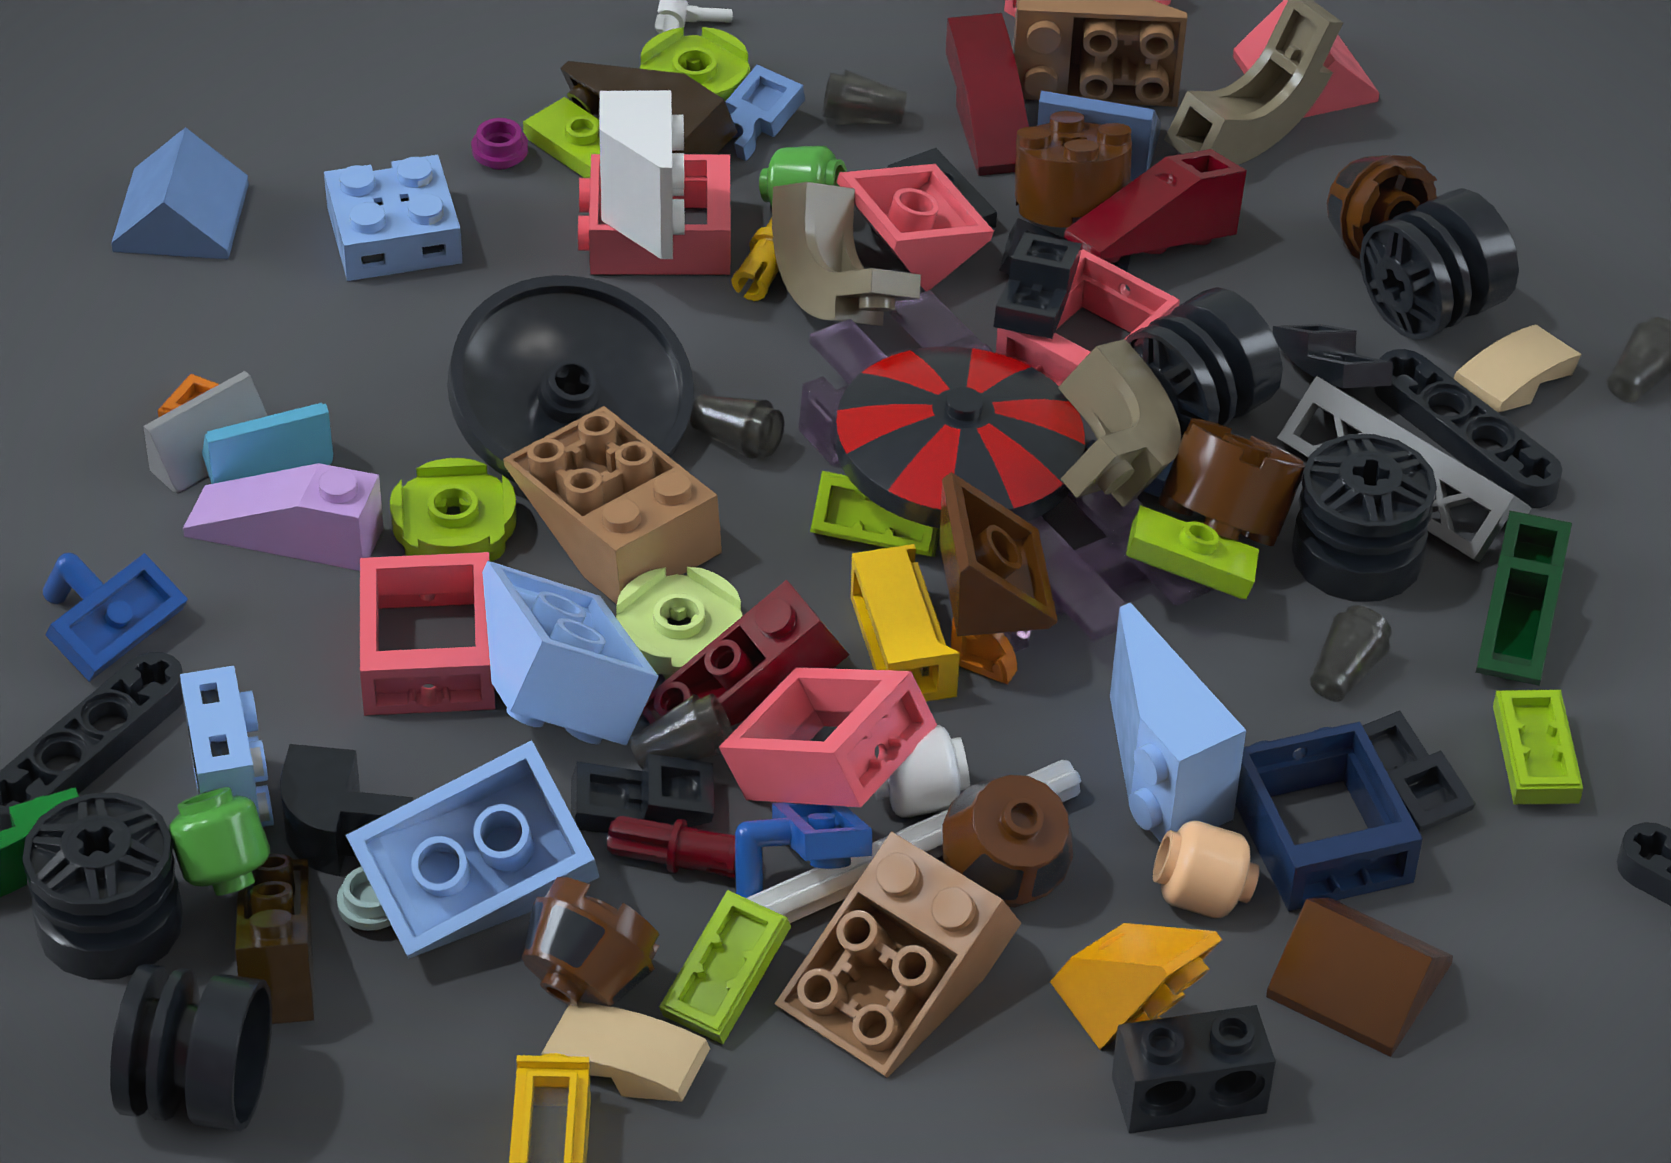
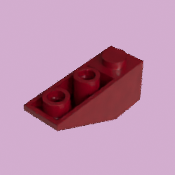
M1212 149L1167 156L1065 230L1064 238L1068 241L1082 243V249L1112 263L1119 261L1121 256L1142 252L1160 254L1165 252L1168 247L1184 244L1207 245L1212 242V239L1236 235L1247 170Z
M785 580L653 690L642 713L668 748L674 751L744 721L796 667L834 669L850 654L788 580Z

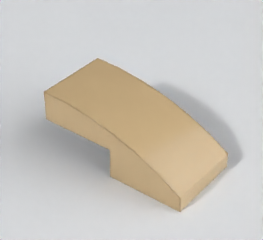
M1535 324L1513 332L1481 351L1456 371L1453 379L1499 413L1531 404L1540 383L1573 375L1582 354Z
M578 1002L577 1006L568 1005L541 1054L558 1053L566 1056L589 1057L590 1076L611 1077L622 1097L682 1102L703 1064L710 1046L705 1038L663 1020L616 1007Z

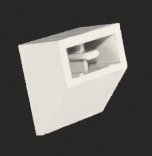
M671 90L600 91L599 131L602 221L658 258L673 259V235H685L684 199H673V196H684V153H672V151H684L683 115H672Z

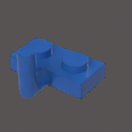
M64 553L57 559L43 587V596L50 603L60 604L67 599L73 588L83 600L51 623L45 635L90 682L182 611L188 598L145 553L105 583L76 554Z
M785 802L772 803V819L744 821L735 830L736 894L747 898L763 891L762 847L789 845L805 861H810V865L822 869L844 868L851 865V857L872 856V828L845 806Z

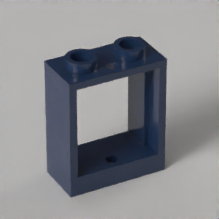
M1360 721L1337 727H1323L1313 732L1273 741H1259L1244 747L1235 805L1288 911L1303 908L1306 899L1332 898L1334 900H1341L1414 883L1423 838ZM1343 781L1368 829L1294 845L1271 797Z

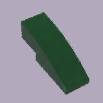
M1509 511L1475 673L1540 686L1572 527L1571 522Z

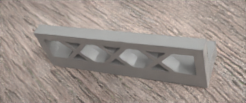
M1318 376L1315 377L1277 437L1309 458L1310 454L1322 444L1313 446L1301 439L1300 435L1319 407L1334 417L1338 437L1348 434V425L1360 432L1359 434H1376L1396 439L1418 451L1434 471L1437 485V500H1434L1432 509L1433 512L1439 511L1441 519L1440 524L1431 518L1427 531L1479 563L1504 523L1507 522L1509 511L1528 514L1532 509L1515 495ZM1445 485L1460 494L1447 497ZM1475 502L1490 513L1472 541L1469 542L1454 532L1450 508Z

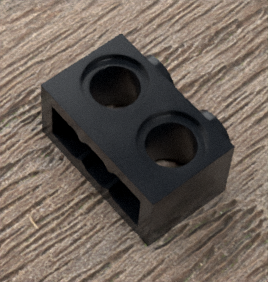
M1257 1005L1119 1024L1112 1080L1127 1130L1130 1134L1266 1114L1276 1060Z

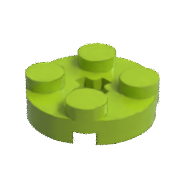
M684 27L671 29L649 40L641 52L640 69L684 73L723 98L725 102L750 73L748 52L745 45L733 35L715 28L702 27V36H684Z
M466 458L434 460L417 467V477L408 481L403 488L402 479L394 487L390 497L391 527L396 540L404 546L406 556L489 552V560L492 562L504 554L505 542L513 534L516 526V497L510 481L503 475L502 482L497 477L489 475L486 464ZM447 507H460L461 513L447 515Z

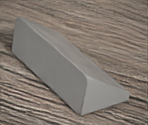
M243 371L143 426L150 471L170 490L179 493L209 477L202 456L204 438L207 431L267 416L251 376L246 371Z

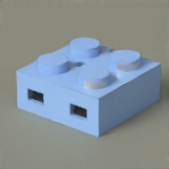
M438 154L391 161L392 168L373 171L371 165H355L345 169L324 172L327 209L347 281L463 263L460 225Z
M234 665L180 674L198 795L214 789L230 787L233 796H244L254 802L262 827L274 825L268 786L256 787L255 782L268 780L262 740L258 739V736H247V732L259 730L253 692H239Z

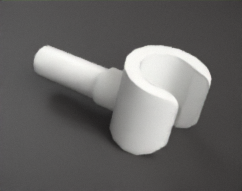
M660 0L657 10L660 14L656 17L655 30L660 34L671 29L683 28L685 21L731 23L733 12L732 9L688 5L687 0Z

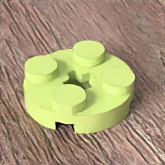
M666 567L645 572L625 586L618 597L616 606L617 620L657 674H663L666 680L743 616L741 600L736 589L718 574L696 567H687V575L675 574L666 576ZM689 617L691 618V623L677 626L669 624L667 619L671 618L680 621Z

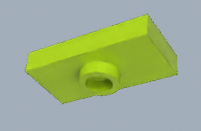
M563 97L523 121V133L529 141L583 178H590L591 154H600L599 119L566 97Z
M822 471L810 532L887 548L915 544L916 554L935 557L940 528L929 527L899 517L880 507L861 493L847 475Z
M1140 505L1132 522L1126 555L1129 558L1234 597L1247 599L1255 582L1259 549L1220 536L1206 524L1195 521L1185 522Z
M1561 690L1496 691L1493 709L1513 804H1580L1583 785Z
M727 890L661 1002L659 1008L662 1015L714 1041L724 1044L789 932L791 925L788 918Z

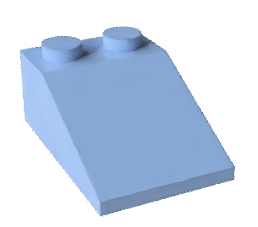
M487 561L482 574L491 682L507 706V713L517 721L532 727H542L544 722L564 727L572 736L587 743L600 744L602 739L627 745L659 676L601 596Z
M1131 602L1119 607L1110 701L1129 807L1135 821L1144 830H1150L1161 842L1167 831L1177 832L1183 824L1190 821H1200L1218 827L1233 820L1246 736L1245 728Z
M532 740L346 835L408 959L531 912L535 899L537 897H545L557 877H569L585 883L599 878L595 859Z

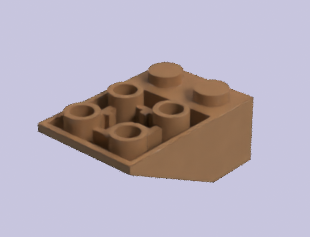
M1016 0L1013 53L1023 98L1025 100H1040L1041 91L1119 104L1178 107L1187 13L1154 0Z
M605 406L503 458L505 468L583 577L615 604H617L618 597L625 586L645 572L666 567V576L683 575L687 572V567H697L722 553L717 494Z
M891 831L774 1004L888 1078L985 979L1021 925V922L1003 899Z

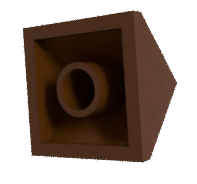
M951 472L942 479L940 548L957 636L1051 628L1058 620L1039 529Z
M1332 898L1306 899L1269 983L1266 997L1391 1057L1451 966L1453 955Z

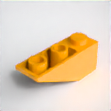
M1123 923L1073 955L1050 983L1099 1050L1116 1040L1119 1024L1161 1019L1160 1016L1181 1001L1186 996L1183 991L1196 983L1210 970L1203 960L1222 939L1216 931Z

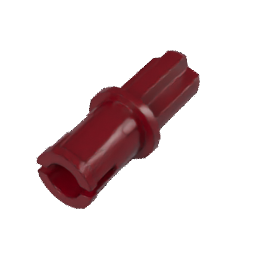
M626 816L616 817L611 822L608 831L607 849L612 855L667 864V870L671 873H677L679 868H685L736 879L735 835L691 828L687 826L686 820L677 819L674 825Z

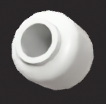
M937 725L917 744L915 750L874 793L876 800L889 798L892 810L901 818L948 810L951 802L960 795V791H964L970 786L966 754L961 737L951 739L947 730Z

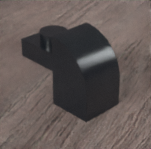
M289 744L280 778L286 839L291 850L299 859L308 858L309 867L326 874L340 876L345 855L356 856L346 835L412 802L413 797L360 792L356 750Z

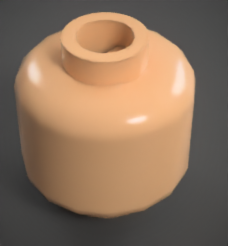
M1200 821L1187 822L1177 832L1167 831L1159 846L1153 868V881L1161 884L1162 895L1168 904L1211 918L1227 916L1238 901L1248 903L1253 896L1259 877V865L1250 862V846L1243 835Z

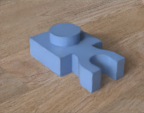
M756 65L725 102L738 132L734 136L739 137L734 143L738 158L744 161L750 158L756 149V140L761 132L772 137L776 136L805 101L802 84L760 65Z

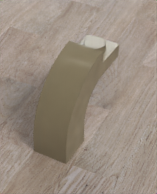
M1288 0L1265 49L1254 65L1237 81L1220 90L1187 91L1164 140L1181 154L1212 149L1237 165L1245 163L1267 151L1300 122L1327 85L1333 72L1323 66L1343 22L1313 0Z
M813 182L774 186L772 234L776 261L788 292L804 311L823 320L883 326L884 312L895 311L896 301L920 299V274L875 268L864 269L856 253L853 236L854 188Z
M1126 339L1096 346L1058 388L1086 420L1097 438L1095 443L1066 472L1061 480L1076 498L1102 490L1106 495L1111 493L1121 506L1125 507L1131 504L1176 457L1181 442V431L1174 407L1161 383Z

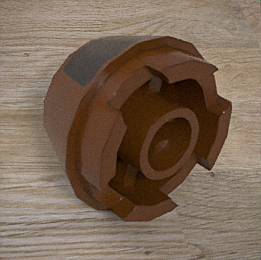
M1382 155L1362 157L1350 162L1343 168L1332 183L1327 199L1328 218L1350 254L1360 260L1362 240L1371 227L1392 220L1399 214L1416 210L1419 205L1436 198L1437 193L1434 181H1437V179L1428 172L1425 165L1412 156Z
M1006 775L969 786L951 802L942 824L943 859L946 865L1003 899L1008 907L1015 908L1050 894L1065 879L1073 858L1072 831L1068 813L1061 798L1047 784L1030 776Z
M557 877L546 896L537 897L533 903L522 960L525 966L542 980L540 986L557 1000L572 1006H577L578 1002L612 1007L654 971L655 968L652 960L660 946L655 944L660 934L644 917L625 903H622L619 910L602 900L589 896L585 897L590 889V884L569 877Z

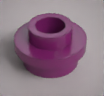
M493 118L484 121L478 126L476 134L471 141V151L474 159L480 164L497 170L507 169L525 159L528 154V139L522 132L520 125L515 121L507 118Z

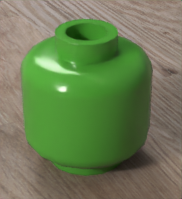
M800 146L778 149L772 156L769 167L763 168L760 173L759 189L761 198L766 203L770 202L772 207L774 186L801 182L839 186L836 182L839 172H847L844 161L836 159L834 153L826 146Z
M224 787L201 793L179 803L177 807L180 814L172 820L168 830L171 834L173 850L184 880L193 886L203 887L212 885L216 896L233 893L252 885L255 882L252 871L262 866L270 853V847L254 802L244 796H233L231 788Z

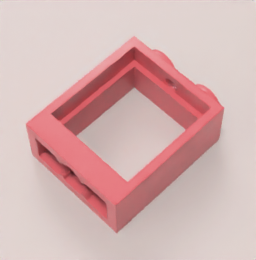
M591 154L590 178H579V212L589 213V216H578V251H589L590 275H730V155L684 154V196H673V199H684V208H707V224H685V235H673V259H660L602 221L600 154Z
M1082 249L1072 287L1057 329L1083 307L1132 334L1140 328L1149 326L1155 319L1170 315L1174 308L1179 306L1180 300ZM997 328L996 353L1016 359L1035 368L1058 386L1063 383L1090 353V351L1057 333L1050 339Z
M489 552L360 558V678L364 716L495 709V688L491 682L482 574L487 561H490ZM474 604L476 647L379 651V609ZM432 684L434 687L426 688L423 685Z
M796 667L719 746V749L746 800L861 808L915 750L917 744L937 726V723L911 671ZM824 726L837 727L824 742L810 741ZM878 745L879 755L876 758L875 748Z

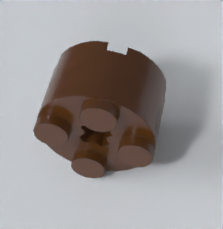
M1059 111L1050 115V123L1019 129L1016 138L1015 198L1016 206L1019 205V214L1023 218L1038 224L1068 228L1073 224V217L1085 216L1131 182V128L1120 123H1107L1103 125L1084 122V115L1079 112Z
M1191 419L1187 430L1183 434L1178 454L1172 462L1157 503L1171 511L1186 516H1192L1194 511L1206 516L1203 524L1214 529L1220 536L1238 540L1240 534L1258 543L1274 546L1301 483L1306 465H1303V461L1300 458L1253 436L1249 440L1230 434L1232 428L1205 420Z

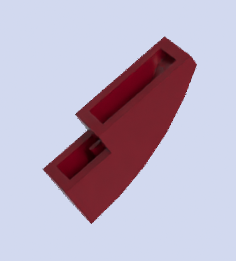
M1002 13L947 18L946 56L957 87L956 108L978 176L1013 173L1015 172L1017 131L1021 128L1029 127L1018 69Z

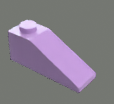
M318 463L205 485L183 527L184 537L360 571V558L371 557L384 529L379 475Z

